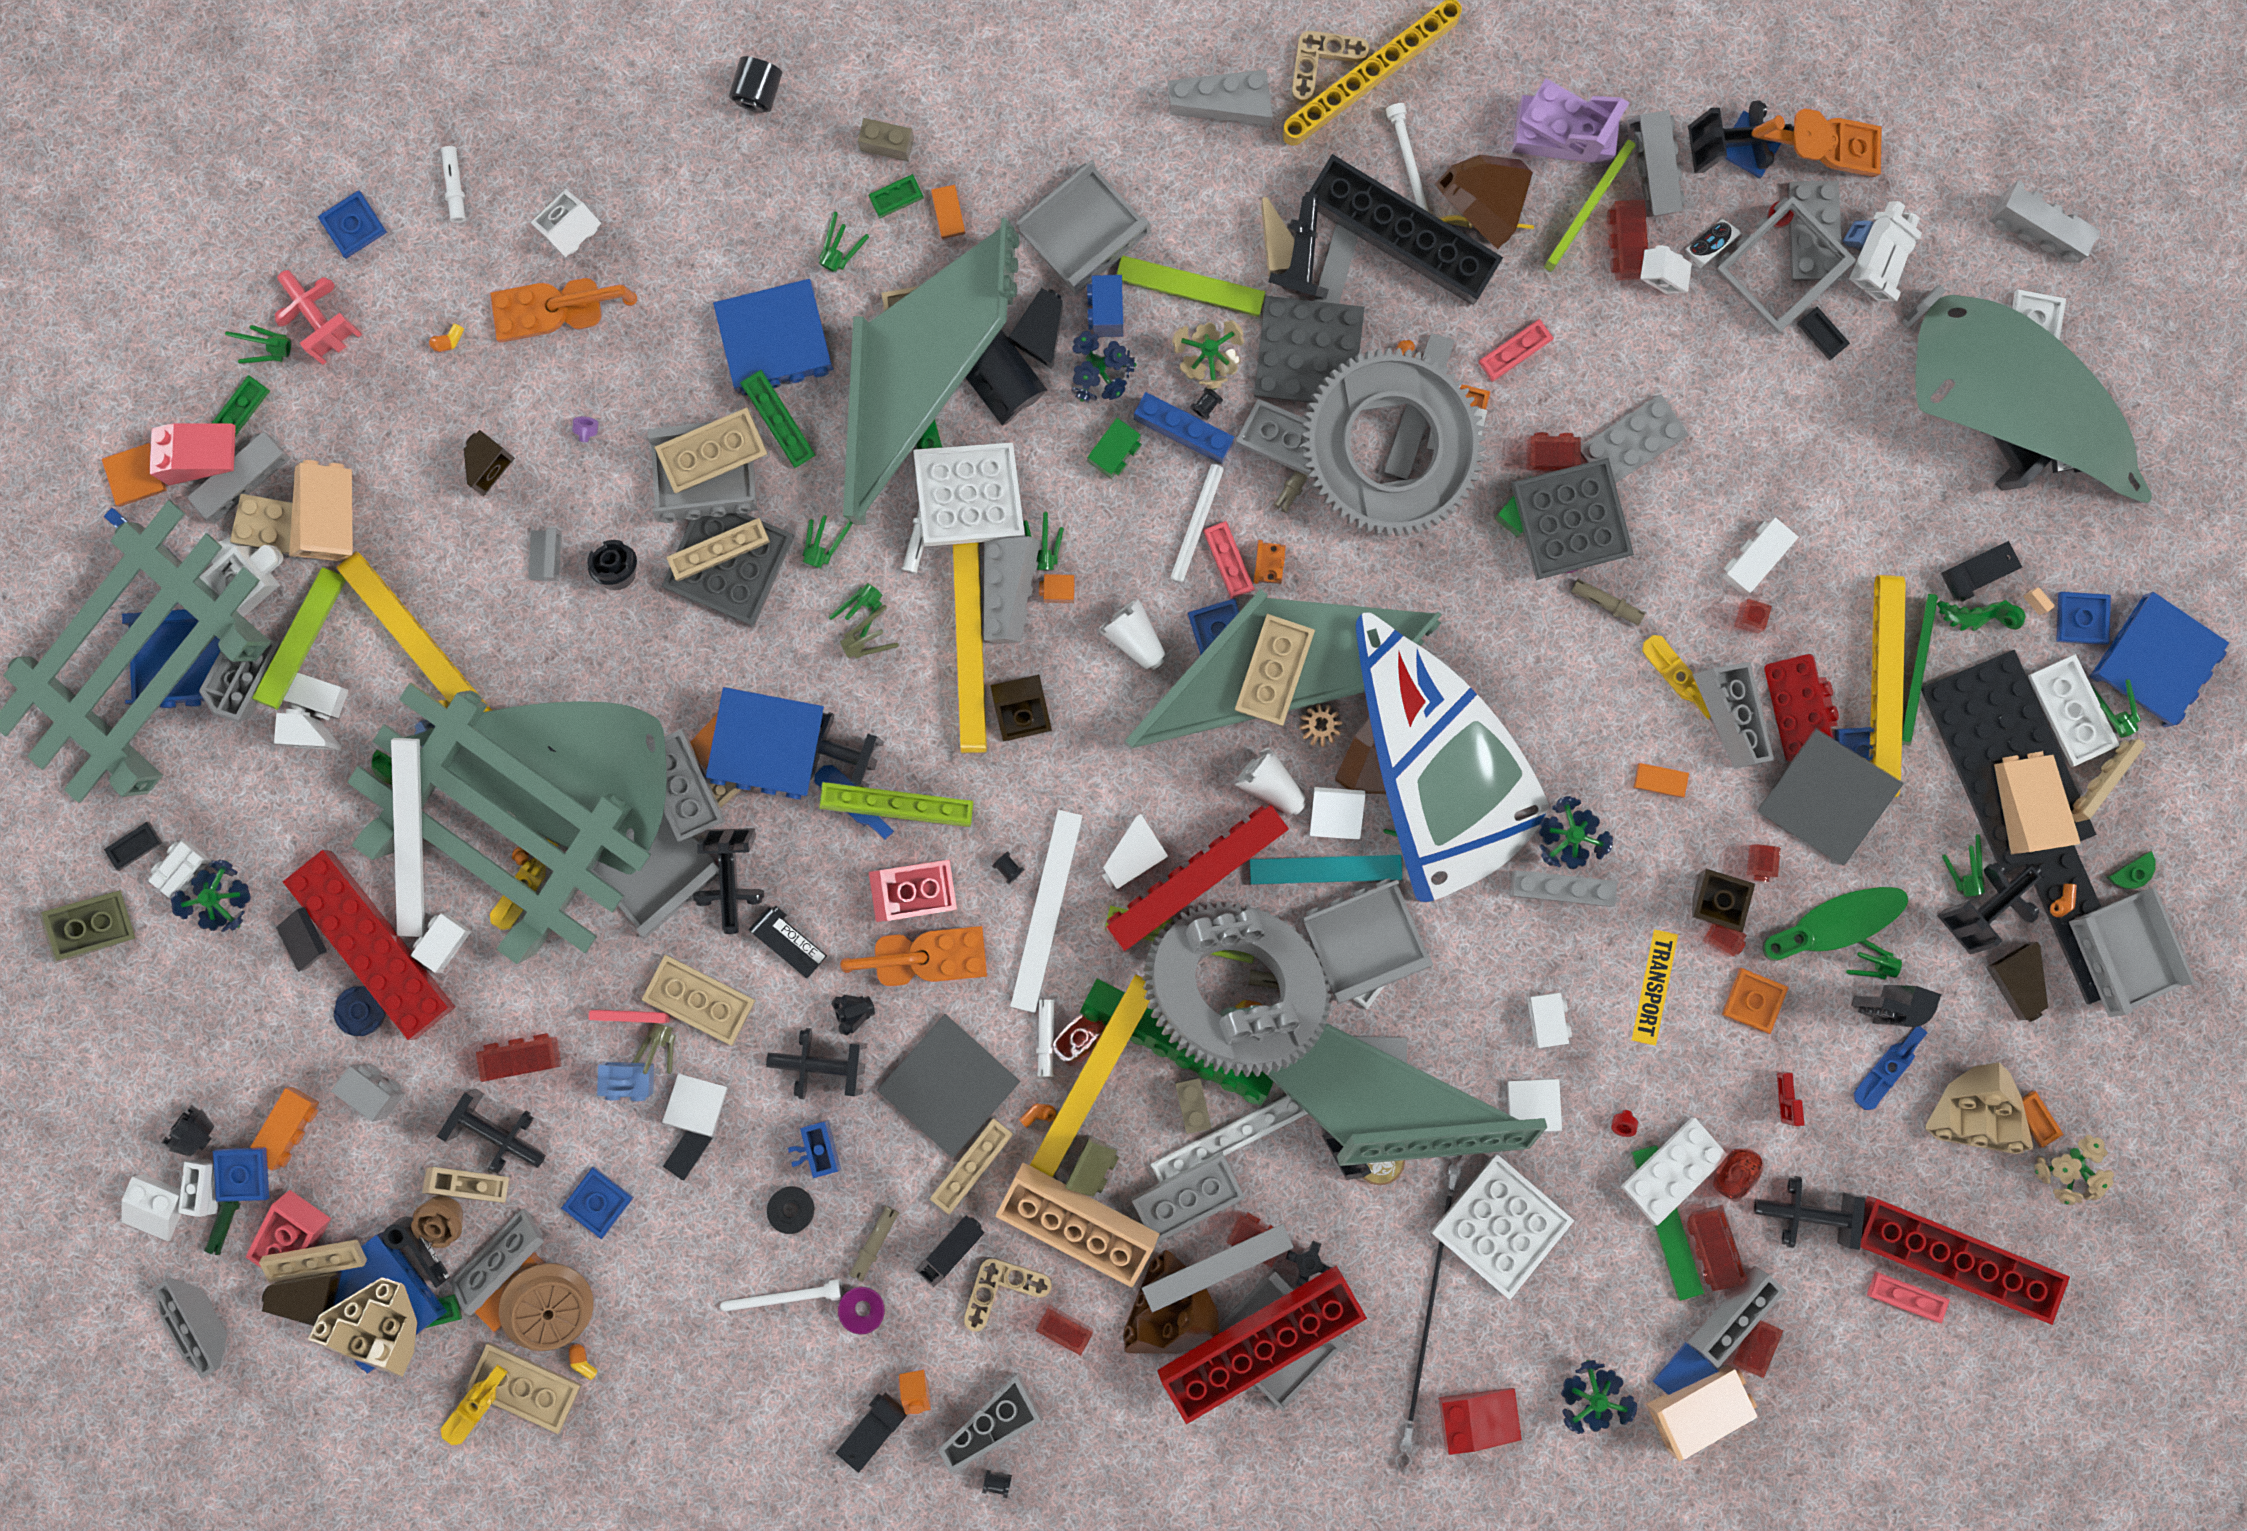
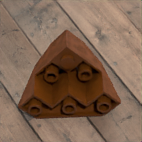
M1477 155L1452 165L1437 180L1435 186L1496 249H1499L1517 229L1533 172L1521 159Z
M1369 718L1354 736L1335 776V781L1348 790L1365 791V794H1386Z
M1164 1250L1150 1262L1124 1328L1123 1340L1124 1352L1177 1354L1192 1350L1219 1334L1218 1310L1207 1288L1157 1311H1151L1142 1287L1186 1268L1168 1250Z

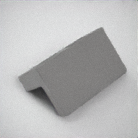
M546 527V531H531L528 575L530 580L559 581L562 532L559 529Z

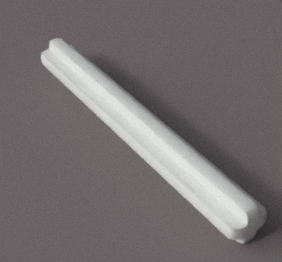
M1212 464L1209 469L1171 574V579L1174 581H1184L1224 470L1219 465Z

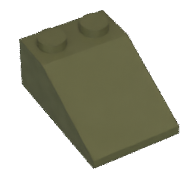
M121 890L43 911L39 915L54 964L135 939Z
M1090 1135L1067 1180L1065 1188L1092 1197L1095 1196L1096 1192L1102 1193L1108 1181L1104 1176L1108 1169L1113 1171L1119 1159V1156L1115 1155L1117 1149Z

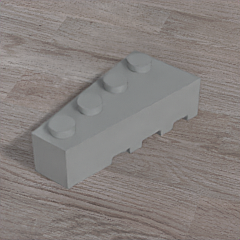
M1266 69L1168 80L1167 92L1171 115L1194 118L1205 117L1218 121L1229 120L1242 124L1252 123L1271 127L1272 110Z
M1670 110L1642 114L1629 119V128H1635V135L1632 139V142L1635 143L1634 149L1640 153L1637 163L1638 173L1641 178L1645 177V182L1642 183L1641 187L1647 217L1683 211L1682 206L1685 205V196L1683 191H1680L1679 185L1682 173L1680 166H1677L1676 163L1678 144L1676 140H1673L1672 131L1675 129L1673 115H1670Z
M2019 180L2000 196L1989 222L1995 224L1997 229L2011 231L2017 234V237L2023 241H2032L2039 244L2042 250L2056 252L2070 263H2080L2089 256L2100 232L2099 229L2075 214L2067 216L2064 214L2063 207L2057 203L2048 204L2042 200L2044 195L2036 190L2032 194L2024 189L2026 184Z
M1028 536L993 539L984 542L985 641L998 644L1021 642L1028 611L1026 610L1028 597H1031L1033 589L1031 587L1033 573L1037 571L1038 562H1036L1038 551L1042 548L1041 540Z
M1751 662L1712 668L1692 674L1734 769L1774 760Z
M1020 1374L1015 1375L938 1450L950 1474L1044 1420Z

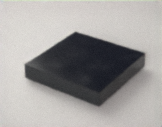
M305 907L296 909L276 927L298 972L307 969L327 952Z

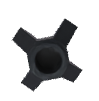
M844 994L842 997H835L831 1003L840 1024L839 1032L843 1035L853 1034L865 1020L875 1015L874 1005L869 996L856 997Z
M1313 1240L1308 1248L1299 1252L1288 1250L1285 1259L1296 1263L1299 1269L1297 1286L1307 1283L1309 1276L1316 1273L1322 1274L1332 1268L1322 1262L1318 1255L1321 1243Z

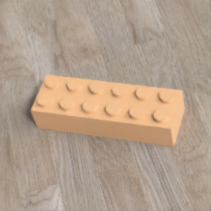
M1022 1163L995 1217L1133 1288L1154 1250L1160 1233L1085 1194L1065 1188L1066 1184Z

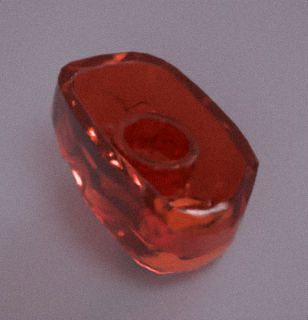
M1080 1015L1071 1021L1058 1035L1053 1043V1050L1068 1066L1083 1062L1085 1058L1091 1055L1106 1027L1100 1021L1092 1022L1086 1019L1084 1015Z
M1739 1148L1732 1150L1716 1172L1713 1180L1714 1188L1726 1199L1738 1202L1759 1181L1764 1170L1762 1157L1751 1149Z

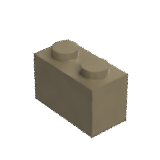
M863 118L858 138L861 151L909 162L914 141L911 128Z
M1200 1077L1175 1082L1186 1134L1212 1129Z

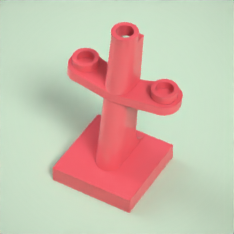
M285 270L277 276L278 281L294 302L287 308H281L275 313V322L280 327L285 326L302 312L315 332L301 341L300 345L322 365L326 363L323 355L332 348L338 353L346 348V345L342 342L352 333L358 338L362 335L358 328L341 313H338L328 321L314 301L334 289L335 284L332 280L323 277L316 281L312 289L306 292L289 270Z

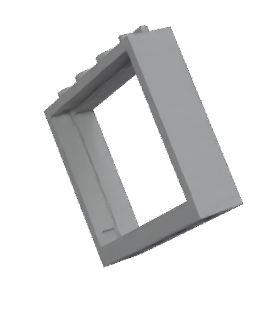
M1794 196L1788 201L1785 198L1782 199L1773 208L1776 212L1770 218L1764 216L1754 226L1757 231L1751 236L1746 234L1736 243L1739 248L1732 255L1727 252L1717 262L1720 266L1716 270L1778 334L1856 261ZM1791 210L1840 262L1784 316L1777 320L1728 269Z

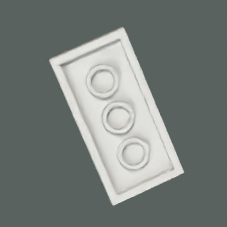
M2076 654L2027 676L2070 767L2079 765L2120 746L2103 710L2100 708V703Z
M1691 1118L1620 1187L1653 1225L1658 1226L1728 1155L1696 1118Z

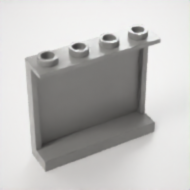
M1093 160L1087 164L1080 165L1071 178L1061 181L1054 192L1043 196L1038 201L1036 207L1031 211L1024 212L1019 217L1018 222H1016L1022 236L1075 295L1092 282V276L1101 275L1151 233L1150 222L1144 216L1140 217L1096 169Z
M711 422L647 429L652 451L655 508H652V512L658 522L672 523L678 519L697 520L703 516L723 517L729 513L748 514L751 511L758 510L754 461L675 494L655 446Z
M663 812L659 830L648 851L651 856L641 871L636 870L635 873L628 875L597 861L591 872L624 895L618 906L635 924L639 934L642 937H648L690 901L695 892L701 891L719 875V865L710 854H698V840L694 836L678 842ZM629 828L626 836L634 841V831L632 828Z
M1389 878L1377 883V888L1368 891L1367 888L1358 890L1353 893V898L1344 901L1343 897L1329 903V908L1321 910L1320 907L1311 909L1306 912L1307 917H1304L1302 920L1312 945L1316 950L1317 957L1321 958L1320 964L1322 967H1325L1324 973L1329 978L1327 981L1337 1005L1434 965L1430 955H1427L1398 887V880L1391 882Z
M2156 888L2138 891L2069 921L2108 1017L2127 1015L2133 1012L2132 1008L2178 987L2195 983L2191 969L2186 962L2181 945L2178 943Z
M1273 1268L1219 1323V1333L1295 1289ZM1339 1335L1253 1385L1252 1388L1255 1391L1260 1389L1266 1395L1264 1400L1274 1410L1278 1407L1284 1412L1287 1403L1339 1351L1342 1353L1348 1344Z

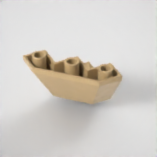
M1999 1062L1974 1066L1948 1084L1926 1124V1130L1937 1140L2011 1154H2020L2025 1150L2033 1149L2022 1097L2010 1072Z
M381 1277L320 1314L308 1340L356 1361L403 1377L414 1353L417 1320L405 1286L402 1283Z

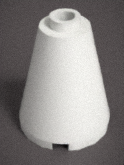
M1136 599L1135 602L1133 600L1112 616L1110 624L1106 621L1099 628L1102 635L1143 668L1148 669L1151 667L1154 670L1164 662L1165 652L1139 599Z
M1265 748L1259 752L1262 756L1260 759H1252L1237 778L1239 782L1235 783V785L1244 792L1268 805H1272V807L1287 815L1293 813L1297 815L1306 805L1304 803L1305 795L1274 751L1270 748Z

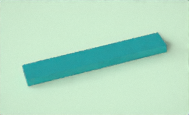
M1401 855L1249 860L1250 885L1383 881L1389 878L1391 881L1402 880Z

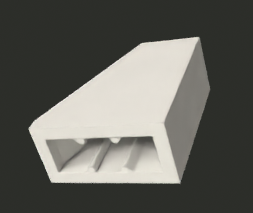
M1141 814L1136 816L1103 867L1106 873L1102 877L1109 888L1115 886L1118 890L1168 858V855Z

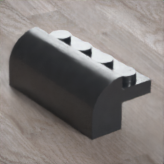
M1002 329L965 377L1002 426L1008 424L1023 408L1033 405L1047 391V388Z
M1884 985L1881 997L1854 996L1851 1006L1859 1008L1858 1013L1869 1017L1874 1016L1873 1024L1918 1027L1932 1019L1936 1013L1941 994L1919 986Z

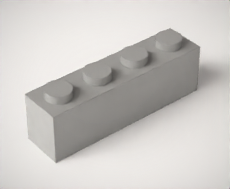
M263 431L261 434L254 435L245 448L234 453V471L211 476L204 483L196 485L187 498L206 520L216 524L238 505L240 494L249 495L291 458L272 436Z
M1515 870L1511 871L1509 896L1614 907L1616 904L1618 881Z
M1754 1266L1688 1343L1703 1358L1719 1368L1786 1290L1768 1273Z

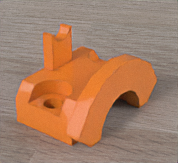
M1258 540L1253 583H1282L1286 545L1263 543V540ZM1271 547H1275L1276 551H1271ZM1272 575L1273 579L1269 580L1267 576Z

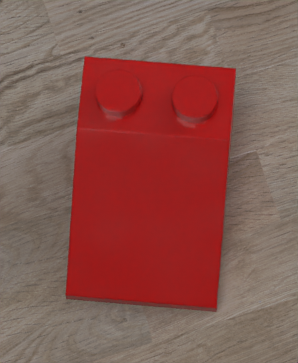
M1515 1388L1438 1397L1444 1446L1448 1455L1476 1452L1522 1440Z

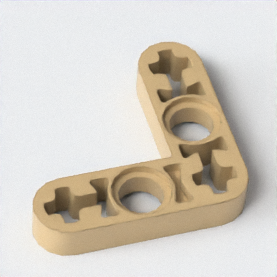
M1317 31L1302 33L1298 41L1292 85L1293 99L1301 104L1307 103L1312 99L1319 58L1360 63L1368 56L1370 50L1368 42L1364 38ZM1307 39H1312L1314 45L1311 48H1306L1305 42H1307ZM1321 40H1324L1322 46L1323 51L1319 50ZM1335 41L1339 43L1341 49L1336 53H1332L1327 49V44ZM1345 43H1349L1347 54H1343ZM1356 45H1360L1361 50H1364L1361 51L1360 55H1356L1355 50H1352L1355 49ZM1302 62H1309L1312 64L1313 70L1309 73H1303L1299 65ZM1302 79L1307 80L1306 91H1310L1306 92L1305 96H1301L1300 91H1297L1301 88Z
M987 1258L981 1264L964 1317L965 1326L975 1332L981 1331L986 1326L999 1285L1042 1298L1051 1291V1279L1044 1273L997 1258ZM991 1263H995V1268L999 1270L998 1273L992 1275L990 1281L996 1282L995 1286L987 1282H980V1278L986 1280L988 1271L984 1267L990 1266ZM1018 1270L1023 1274V1281L1017 1285L1012 1284L1008 1278L1010 1272ZM1027 1274L1033 1275L1031 1281L1038 1282L1040 1278L1044 1279V1284L1048 1286L1047 1289L1044 1288L1041 1292H1037L1036 1286L1029 1284V1289L1023 1288L1027 1282ZM986 1287L990 1290L991 1298L988 1301H980L977 1298L976 1293L979 1288ZM973 1302L978 1306L988 1307L987 1311L981 1310L980 1319H983V1323L978 1322L977 1326H973L972 1320L969 1319V1315L974 1316L977 1307H972Z

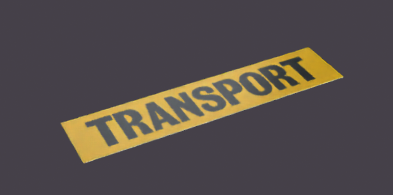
M1656 929L1653 931L1631 1041L1654 1046L1657 1044L1679 934Z

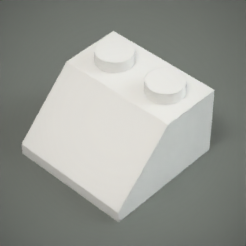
M567 189L530 222L565 258L576 252L580 246L579 244L587 237L594 235L597 227L601 224L583 202Z
M286 709V713H276L274 744L290 748L341 751L339 742L319 719L310 717V713L296 709Z
M145 1174L132 1176L122 1198V1223L163 1240L170 1241L181 1216L178 1213L181 1189Z

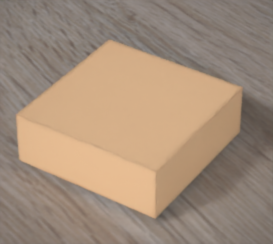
M2039 587L2030 590L2023 596L2038 615L2047 613L2054 608V604Z

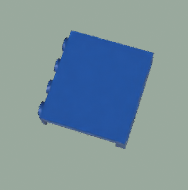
M810 279L713 302L733 387L737 394L747 395L740 382L761 369L774 389L780 387V383L783 382L799 383L805 380L804 377L811 375L823 377L828 375L829 371L834 370L815 299L814 287Z
M2150 592L2142 596L2089 677L2096 682L2105 681L2127 697L2125 680L2130 679L2135 702L2164 721L2162 726L2166 728L2182 722L2186 715L2185 709L2196 701L2200 694L2198 692L2199 688L2212 677L2213 672L2211 670L2215 664L2220 663L2226 656L2227 651L2225 649L2229 642L2155 592Z
M186 609L172 610L130 662L131 700H125V704L132 705L199 622ZM142 612L123 613L122 624L128 625L130 628ZM216 636L163 700L160 708H176V703H185V706L188 707L201 706V702L205 700L199 690L221 651L218 646L219 638Z
M723 687L706 778H711L710 783L725 786L726 781L736 783L735 788L751 790V786L761 788V793L776 795V791L786 792V797L801 800V795L807 796L824 706Z
M383 1231L361 1246L367 1258L363 1267L340 1270L342 1273L335 1305L381 1277L402 1283L405 1286L417 1320V1335L432 1322L443 1316L447 1310L439 1302L438 1298L400 1249H391L385 1244ZM355 1360L356 1365L367 1374L376 1369Z

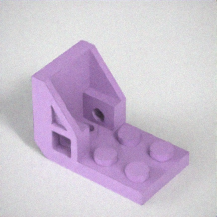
M1545 78L1520 120V124L1582 160L1595 162L1630 102L1620 97L1592 96L1591 100L1587 102Z

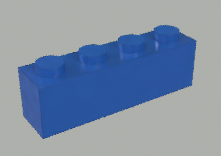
M1147 392L1144 393L1134 412L1135 421L1220 464H1223L1234 442V436Z

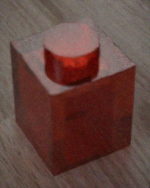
M1746 599L1740 603L1734 627L1757 634L1766 630L1772 606Z
M1760 844L1749 845L1747 875L1754 876V881L1769 882L1770 878H1777L1781 847Z
M1712 924L1702 941L1724 955L1734 957L1743 951L1746 945L1744 939L1747 935L1743 932Z

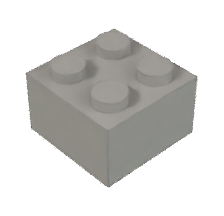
M371 1063L349 1066L331 1090V1092L371 1122L387 1119L405 1095L400 1090L401 1085L391 1078H388V1080L379 1075L381 1070Z

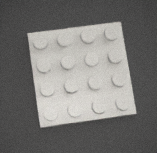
M1013 443L913 450L924 547L986 542L993 539L1025 536Z
M1494 1153L1430 1233L1510 1300L1574 1220L1498 1154Z

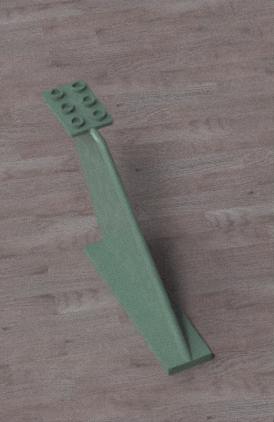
M1001 218V228L872 321L868 322L863 316H853L843 516L855 525H866V511L1007 322V305H1013V297H1017V283L1014 282V273L1018 272V258H1015V248H1019L1020 243L1019 234L1016 233L1014 226L1010 224L1007 218Z
M1260 589L1127 737L1124 744L1132 750L1136 747L1257 719L1234 710L1267 614L1315 630L1288 711L1365 692L1356 635V621L1361 614H1374L1419 646L1424 643L1421 638L1424 635L1428 637L1441 624L1438 619L1442 614L1440 612L1425 613L1267 598L1268 595ZM1377 629L1367 631L1371 646L1378 648L1381 643Z
M1253 1005L1248 1008L1237 1009L1236 1007H1227L1221 1010L1219 1015L1225 1016L1228 1013L1237 1010L1249 1012L1251 1009L1258 1007L1260 1005ZM1328 1023L1315 1046L1312 1047L1309 1053L1306 1052L1302 1059L1299 1058L1294 1065L1290 1063L1286 1069L1281 1067L1279 1072H1275L1272 1069L1269 1075H1267L1344 1146L1337 1156L1339 1166L1530 1149L1547 1129L1545 1118L1519 1120Z

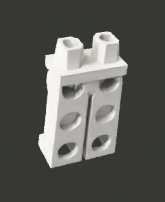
M1899 201L1888 202L1885 212H1876L1874 216L1876 221L1870 230L1849 278L1861 289H1865V292L1877 301H1898L1901 292L1896 287L1907 257L1915 247V239L1919 240L1922 232L1916 228L1920 218L1911 212L1903 213L1905 205Z

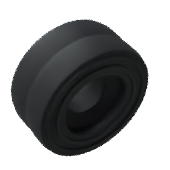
M796 1186L784 1187L774 1193L767 1204L769 1223L781 1233H798L812 1221L815 1210L814 1202L809 1193L804 1189ZM787 1203H793L797 1206L798 1212L795 1217H787L784 1214L783 1209Z

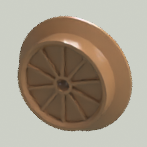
M544 1263L529 1267L516 1275L502 1293L499 1303L501 1326L506 1335L523 1348L534 1351H549L561 1348L574 1341L587 1327L593 1313L594 1301L592 1291L586 1279L571 1267L557 1263Z

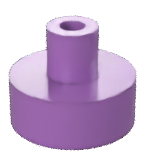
M576 417L573 419L572 431L579 435V441L588 442L589 437L597 435L599 423L590 417Z

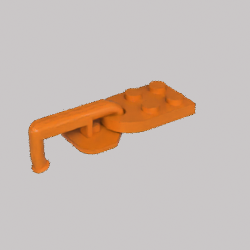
M1804 108L1795 115L1794 132L1783 130L1785 121L1781 115L1775 116V118L1752 130V136L1755 138L1794 145L1795 152L1801 158L1814 161L1820 160L1831 169L1871 177L1881 175L1882 126L1843 118H1832L1827 121L1820 111Z
M589 278L571 280L562 291L547 283H536L490 292L496 340L500 343L552 333L559 329L564 321L577 330L593 327L601 320L600 301L622 297L623 302L628 306H632L637 302V295L626 286L619 284L598 289L597 284Z
M983 927L929 931L918 936L913 943L900 934L883 936L875 944L874 957L844 958L840 962V969L845 973H849L852 970L876 968L878 980L885 986L906 985L915 974L929 982L987 977Z

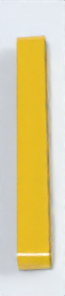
M1457 0L1443 1L1285 121L1282 135L1284 141L1291 146L1302 143L1454 28L1462 12L1461 4ZM1451 11L1455 16L1447 17L1444 12ZM1430 25L1433 26L1436 31L1429 32L1424 27ZM1412 40L1416 43V46L1410 47L1405 41ZM1391 54L1394 55L1397 58V60L1389 61L1386 59L1385 56ZM1373 69L1378 75L1370 76L1366 70ZM1355 84L1359 89L1351 91L1347 88V85ZM1334 98L1338 100L1339 104L1333 106L1327 100ZM1316 113L1320 118L1318 120H1311L1307 115ZM1295 127L1299 129L1300 134L1292 135L1288 129Z
M979 542L953 544L961 754L987 753Z
M358 551L353 552L352 556L336 566L341 575L449 703L459 692L470 690L477 693ZM487 706L484 712L492 711V709Z
M1877 575L1874 581L1870 712V727L1874 728V732H1870V745L1873 749H1870L1869 757L1873 754L1870 762L1901 780L1906 582L1904 576ZM1899 790L1898 793L1895 795V797H1898V796H1899L1900 790Z
M1137 974L1133 977L1029 1166L1050 1177H1053L1148 1006L1150 1000L1145 999L1147 990L1143 989L1146 982L1143 980V977Z

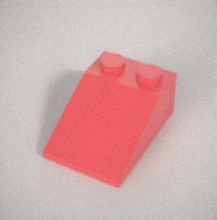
M173 423L152 428L150 474L170 486L234 471L236 426L234 424Z
M950 860L869 872L876 922L957 910Z
M289 1190L271 1205L246 1258L261 1268L259 1261L262 1256L315 1247L323 1236L331 1218Z

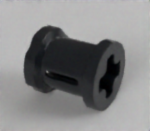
M1205 387L1203 390L1204 394L1196 404L1193 403L1190 407L1201 418L1208 420L1210 418L1209 414L1217 404L1223 402V399L1214 390Z
M1008 851L992 865L994 869L997 868L1007 879L1006 883L1008 885L1025 870L1010 858Z
M987 1470L982 1493L992 1492L1001 1494L1003 1498L1007 1499L1012 1475L1002 1476Z

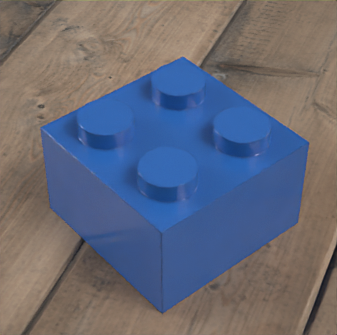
M1122 275L1092 276V284H1087L1088 306H1093V308H1088V330H1093V333L1097 334L1098 337H1123Z

